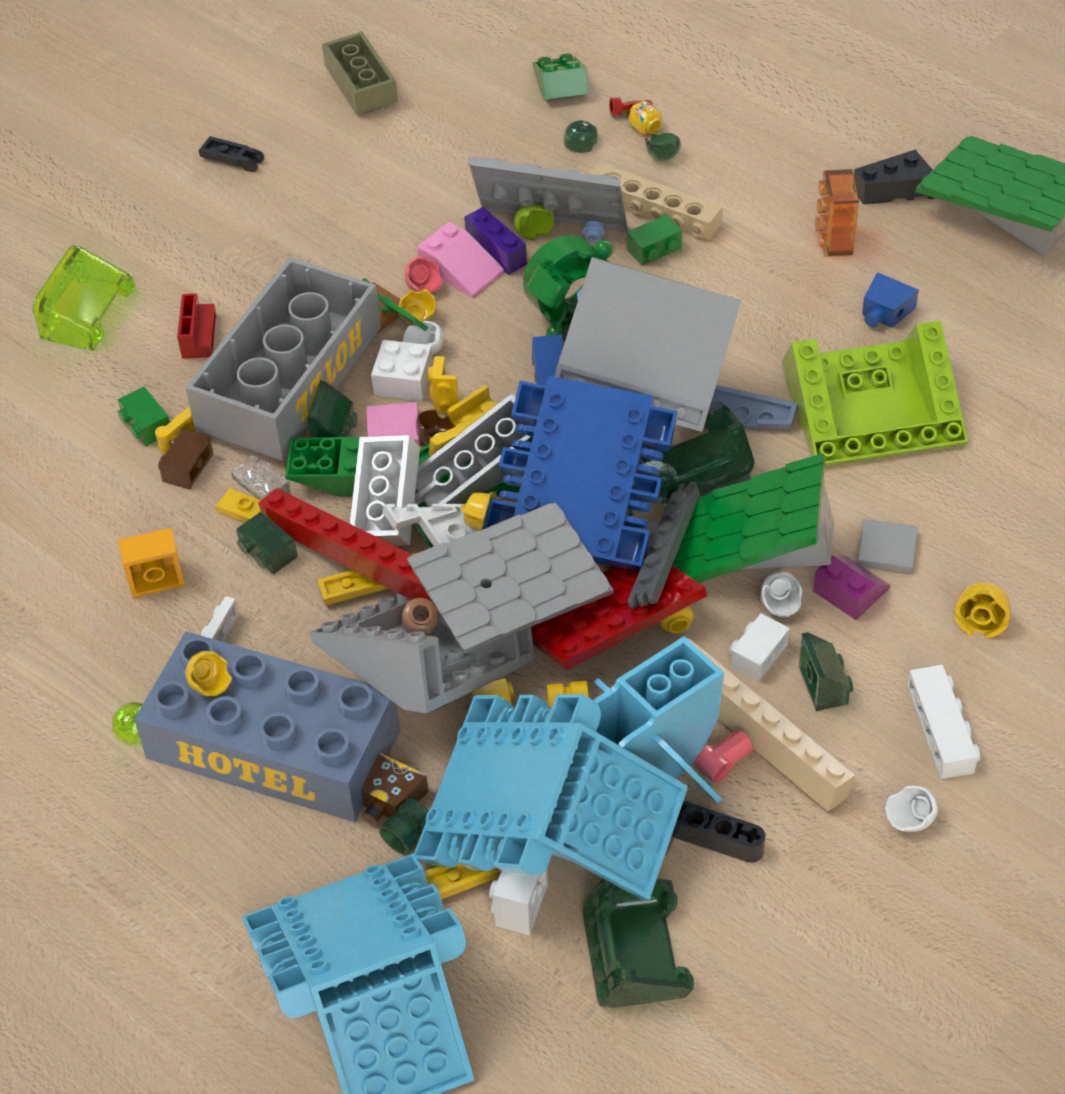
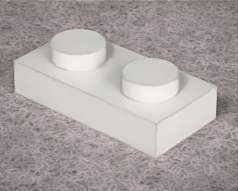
M224 597L221 604L216 606L209 625L203 628L201 636L222 642L225 641L239 616L235 598Z

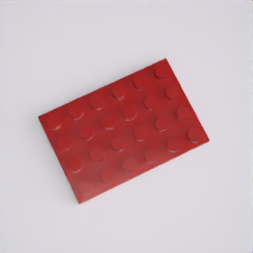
M672 566L658 602L655 604L648 603V605L642 607L638 605L637 608L631 609L628 605V599L640 571L612 567L603 572L612 587L613 594L532 626L533 645L565 670H569L707 597L706 588Z

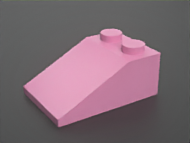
M450 221L417 246L418 257L428 258L438 265L443 282L471 298H474L504 273V269L466 230Z

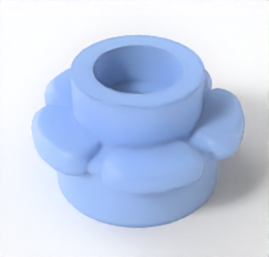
M588 221L582 229V234H584L588 241L597 242L605 235L604 226L598 221Z

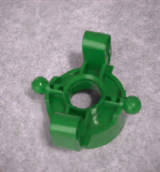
M565 235L550 240L532 256L525 269L523 288L529 301L552 323L546 330V336L562 334L564 339V328L568 329L570 327L578 302L577 294L583 285L570 297L565 299V296L572 283L586 277L592 257L608 261L607 258L613 253L611 242L600 240L593 247L586 239L580 236Z

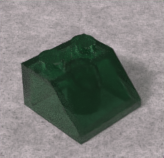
M320 380L307 417L310 437H351V429L357 425L358 415L354 412L353 402L326 381Z
M808 632L802 633L798 667L815 710L820 711L848 705L850 692H853V683L850 676H846L844 673V662L841 654L836 653L833 643Z

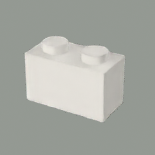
M761 613L754 622L750 621L741 639H736L732 643L729 650L731 655L730 667L759 682L788 646L790 628Z

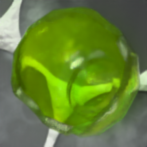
M126 703L114 713L111 719L112 732L120 741L137 744L140 740L134 719L143 703Z

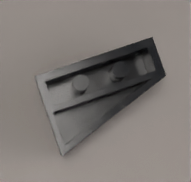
M915 149L854 169L852 191L862 204L892 202L894 198H906L907 201H911L918 196H927L917 193L915 190L924 177L929 175L933 169Z

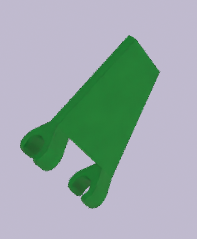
M366 278L362 279V281L371 283ZM377 292L378 301L385 305L384 307L379 305L381 312L386 315L396 314L425 332L427 331L428 327L415 316L396 305L388 296L384 297Z

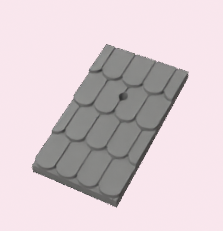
M468 157L469 167L481 207L488 211L515 215L521 207H529L533 203L542 204L545 210L553 212L554 221L585 225L588 221H598L603 224L605 229L628 231L620 179L615 176L581 174V171L546 169L532 164L505 163V160Z
M557 503L547 504L521 516L519 514L481 531H474L448 543H441L407 558V562L464 654L613 594V589L608 583L607 578L600 571L592 555L587 551Z

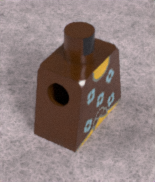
M379 753L361 789L363 805L367 807L362 815L364 820L371 825H377L383 816L395 822L400 821L428 793L427 775Z

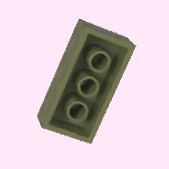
M363 32L322 44L324 64L357 115L398 102L396 80Z

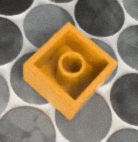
M171 528L118 540L122 563L132 598L185 586Z

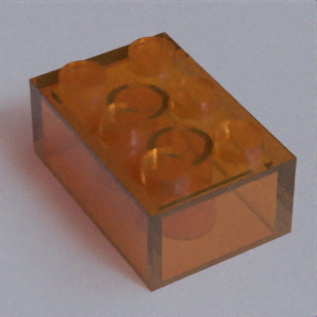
M852 169L824 170L823 179L818 182V192L821 195V199H817V213H819V217H815V230L820 231L818 233V245L823 247L824 257L853 255L859 206Z

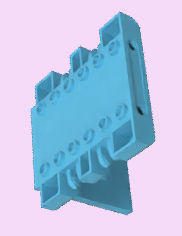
M557 694L552 708L535 695H520L515 708L510 702L498 695H474L463 726L458 732L457 742L435 800L427 813L426 823L414 855L424 865L455 867L461 864L469 869L490 871L497 867L506 873L532 876L544 873L551 856L554 855L580 865L640 899L650 900L688 786L597 733L596 730L601 718L600 708L595 701L583 694Z
M414 854L381 866H370L362 873L296 897L282 898L277 904L242 916L246 932L258 954L261 966L269 978L273 993L283 1014L290 1018H298L316 1012L342 1094H440L474 1081L441 966L442 963L455 959L463 953L466 947L465 935L461 923L450 908L444 910L440 892L434 884L428 885L424 869Z

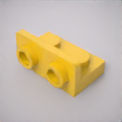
M484 385L458 403L453 404L447 410V415L456 427L460 423H466L475 419L478 413L490 411L497 403L490 398L489 388Z

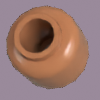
M415 598L409 601L403 608L402 626L407 633L424 632L425 636H427L435 629L439 614L433 602L425 598Z

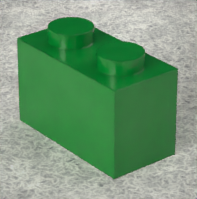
M668 215L627 231V250L641 266L682 248V230Z
M145 386L118 399L120 410L117 411L118 416L123 424L128 423L135 439L139 438L145 446L158 441L155 430L160 426L168 425L170 421L166 412Z

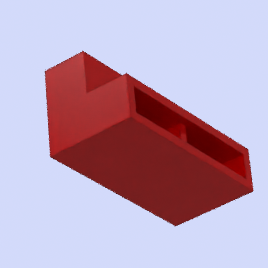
M197 293L182 294L177 339L182 359L209 358L213 354L217 316L215 304H199Z

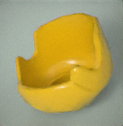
M423 289L421 292L410 290L400 299L398 306L423 323L424 320L431 321L433 319L437 303L435 296L428 290ZM401 318V319H402L404 322H406L407 324L413 325L412 323L408 322L407 320Z
M201 651L192 656L185 670L186 681L189 687L196 693L204 696H218L227 690L232 680V676L229 675L227 670L228 662L214 651Z

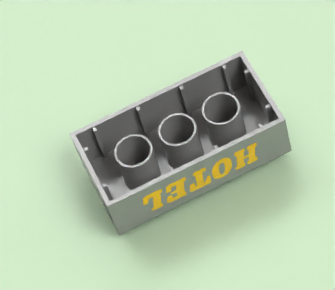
M289 257L186 386L195 430L283 461L289 452L290 438H300L381 329L376 285Z

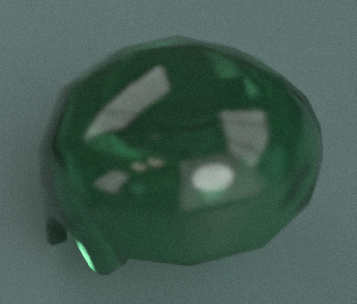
M576 120L570 123L564 132L563 143L565 147L579 153L591 151L594 143L597 144L598 141L597 127L584 120Z
M673 133L652 134L650 141L648 138H645L649 156L657 161L672 159L681 149V141Z

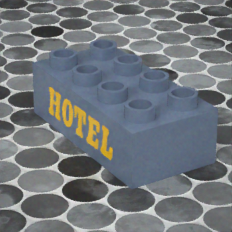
M187 631L184 633L134 719L146 759L352 822H356L364 806L361 789L379 753L386 756L389 755L400 732L396 703L368 683ZM201 651H214L228 662L227 670L229 675L232 676V680L227 690L218 696L200 695L190 688L186 681L185 670L192 656Z

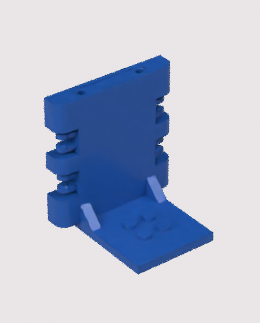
M548 376L546 386L519 381L511 415L516 422L521 423L516 426L515 431L522 435L532 436L533 439L532 443L514 440L511 446L514 449L503 447L499 468L502 472L509 474L504 476L503 482L521 488L519 493L510 491L500 492L499 498L510 502L490 499L483 529L519 514L521 516L547 504L557 503L587 551L592 555L595 563L640 571L645 560L650 531L638 529L647 527L648 521L643 518L629 516L630 509L649 512L651 505L648 503L658 502L662 487V478L657 477L660 470L653 466L642 465L641 461L642 458L660 461L663 458V454L659 451H670L678 412L655 407L654 397L642 393Z

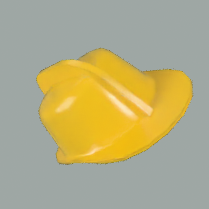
M491 492L490 494L473 493L468 501L461 505L460 510L464 513V523L468 527L476 531L483 530L490 499L497 500L496 492Z

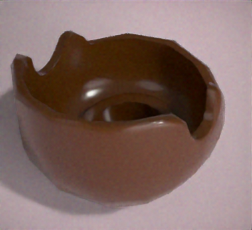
M433 409L423 411L417 416L416 433L420 441L426 445L430 444V438L435 434L455 428L449 416L441 418L437 411Z

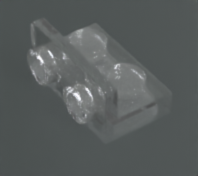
M255 454L231 471L232 479L259 501L275 488L291 495V483L285 478V475L277 473L268 461H262Z

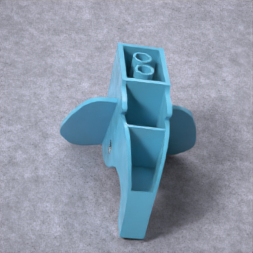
M683 636L618 678L611 689L599 678L594 681L603 692L602 695L593 700L598 704L601 711L600 722L596 730L597 733L675 779L686 772L718 804L723 800L690 767L697 755L705 747L719 717L724 672Z

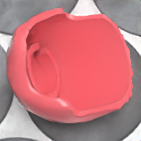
M416 257L406 265L404 273L405 282L410 290L421 292L423 289H426L433 293L442 285L443 278L440 275L438 265L428 258Z

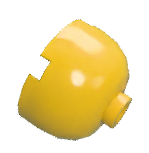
M990 582L974 583L967 586L960 593L955 605V621L960 629L969 635L974 636L973 631L986 634L984 638L995 637L1008 627L1011 617L1010 599L1005 591L996 584Z

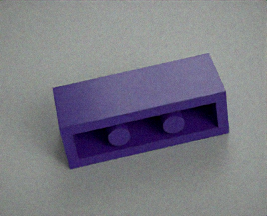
M481 207L464 217L465 230L500 264L507 275L527 265L526 243L487 209Z

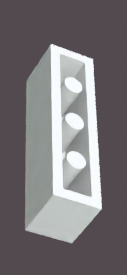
M943 665L910 670L907 689L940 779L974 774L976 764L980 761V752L977 744H973L970 738L971 728L969 722L964 721L962 717L961 701L954 696L952 677L946 675Z

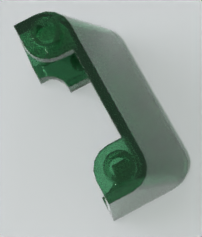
M727 405L714 409L707 415L706 427L708 433L672 446L670 451H659L663 454V458L660 461L642 458V465L653 466L660 470L657 476L662 478V487L658 500L660 503L667 505L672 492H676L678 487L683 484L686 488L688 483L694 481L700 493L743 477L752 471L755 464L744 426Z
M602 878L586 897L583 905V920L595 991L600 1006L618 1008L683 999L694 989V978L687 967L678 966L676 968L666 921L672 911L676 909L678 901L677 895L674 893L672 880L657 878L650 900H644Z

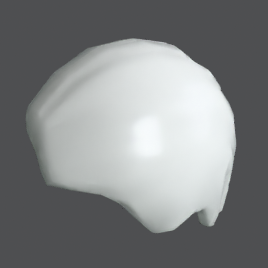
M424 320L423 324L428 327L426 332L415 325H409L405 330L402 342L431 345L432 357L441 350L444 337L439 325Z
M781 571L770 574L764 580L760 594L761 602L769 613L778 617H789L798 612V609L801 607L802 588L799 581L792 574Z
M906 786L898 794L888 797L885 810L887 819L892 827L903 832H918L926 829L933 823L937 817L938 806L935 796L928 789L920 786Z

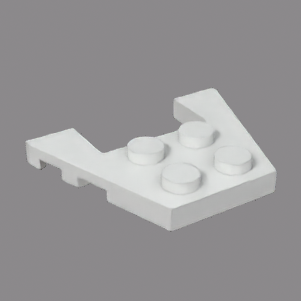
M386 504L382 511L394 530L418 523L433 546L444 542L448 543L476 531L464 523V513L460 510L463 504H432L431 507H418L417 504L395 507V504Z

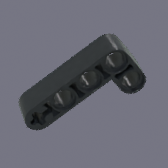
M683 801L665 855L669 852L674 838L745 862L753 863L759 861L764 855L766 835L764 830L756 824Z

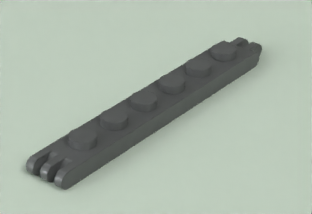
M694 481L688 483V485H679L677 491L672 492L629 596L628 605L631 609L637 608L638 605L642 607L648 605V603L655 604L660 598L700 495L699 488Z

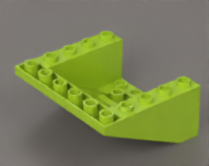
M941 320L916 324L904 341L820 353L817 339L792 342L782 360L786 385L792 402L798 403L796 414L811 457L824 453L826 459L825 466L965 445L968 442Z

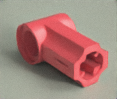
M735 730L715 746L706 745L697 755L693 764L712 782L718 783L728 775L735 763L753 751V744L742 730Z

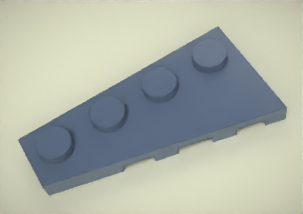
M716 385L704 428L791 430L798 409V403Z

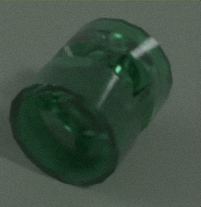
M407 798L395 811V816H390L379 828V834L394 851L407 855L419 842L418 837L421 836L425 826L428 810L418 801Z

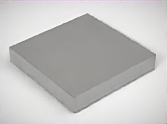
M864 519L858 564L862 567L912 573L918 527Z

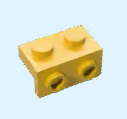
M435 356L433 366L428 368V382H431L430 399H433L434 410L437 413L447 414V410L453 404L459 402L457 376L446 375L445 357Z

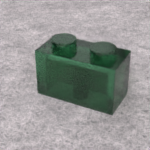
M259 512L236 529L238 536L237 545L244 554L249 553L262 569L266 568L273 575L298 557L295 540L262 512Z

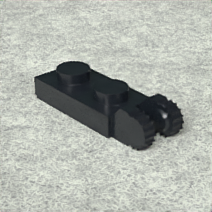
M211 136L208 137L198 150L200 157L238 167L241 166L244 170L251 172L256 171L258 163H262L265 159L263 152Z

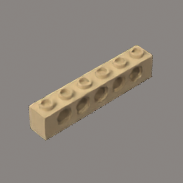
M601 162L590 172L592 175H608L620 179L626 211L651 220L668 215L683 232L708 241L722 225L723 206Z

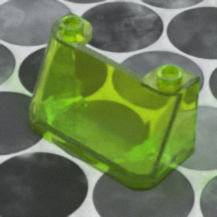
M71 245L33 302V315L40 339L94 351L97 344L104 337V329L101 326L100 320L117 294L127 297L134 291L135 281L132 275L82 246Z

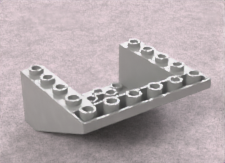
M592 257L554 377L652 395L655 407L678 412L677 425L702 432L741 300Z
M396 593L397 596L392 598L379 599L376 605L360 607L359 612L343 614L341 619L337 621L324 622L320 628L310 632L311 641L314 645L402 709L421 713H429L535 661L531 627L465 654L440 614L435 629L429 635L425 636L424 632L407 633L402 626L401 618L403 608L411 600Z

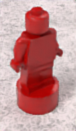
M620 97L610 98V114L612 116L621 115L623 110H630L633 105L643 101L622 103Z

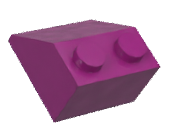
M832 555L831 565H821L815 571L813 592L855 620L890 589L888 583L846 556Z

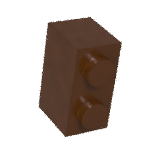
M182 429L177 438L172 440L169 450L159 460L158 469L160 470L162 481L190 490L214 454L210 436Z

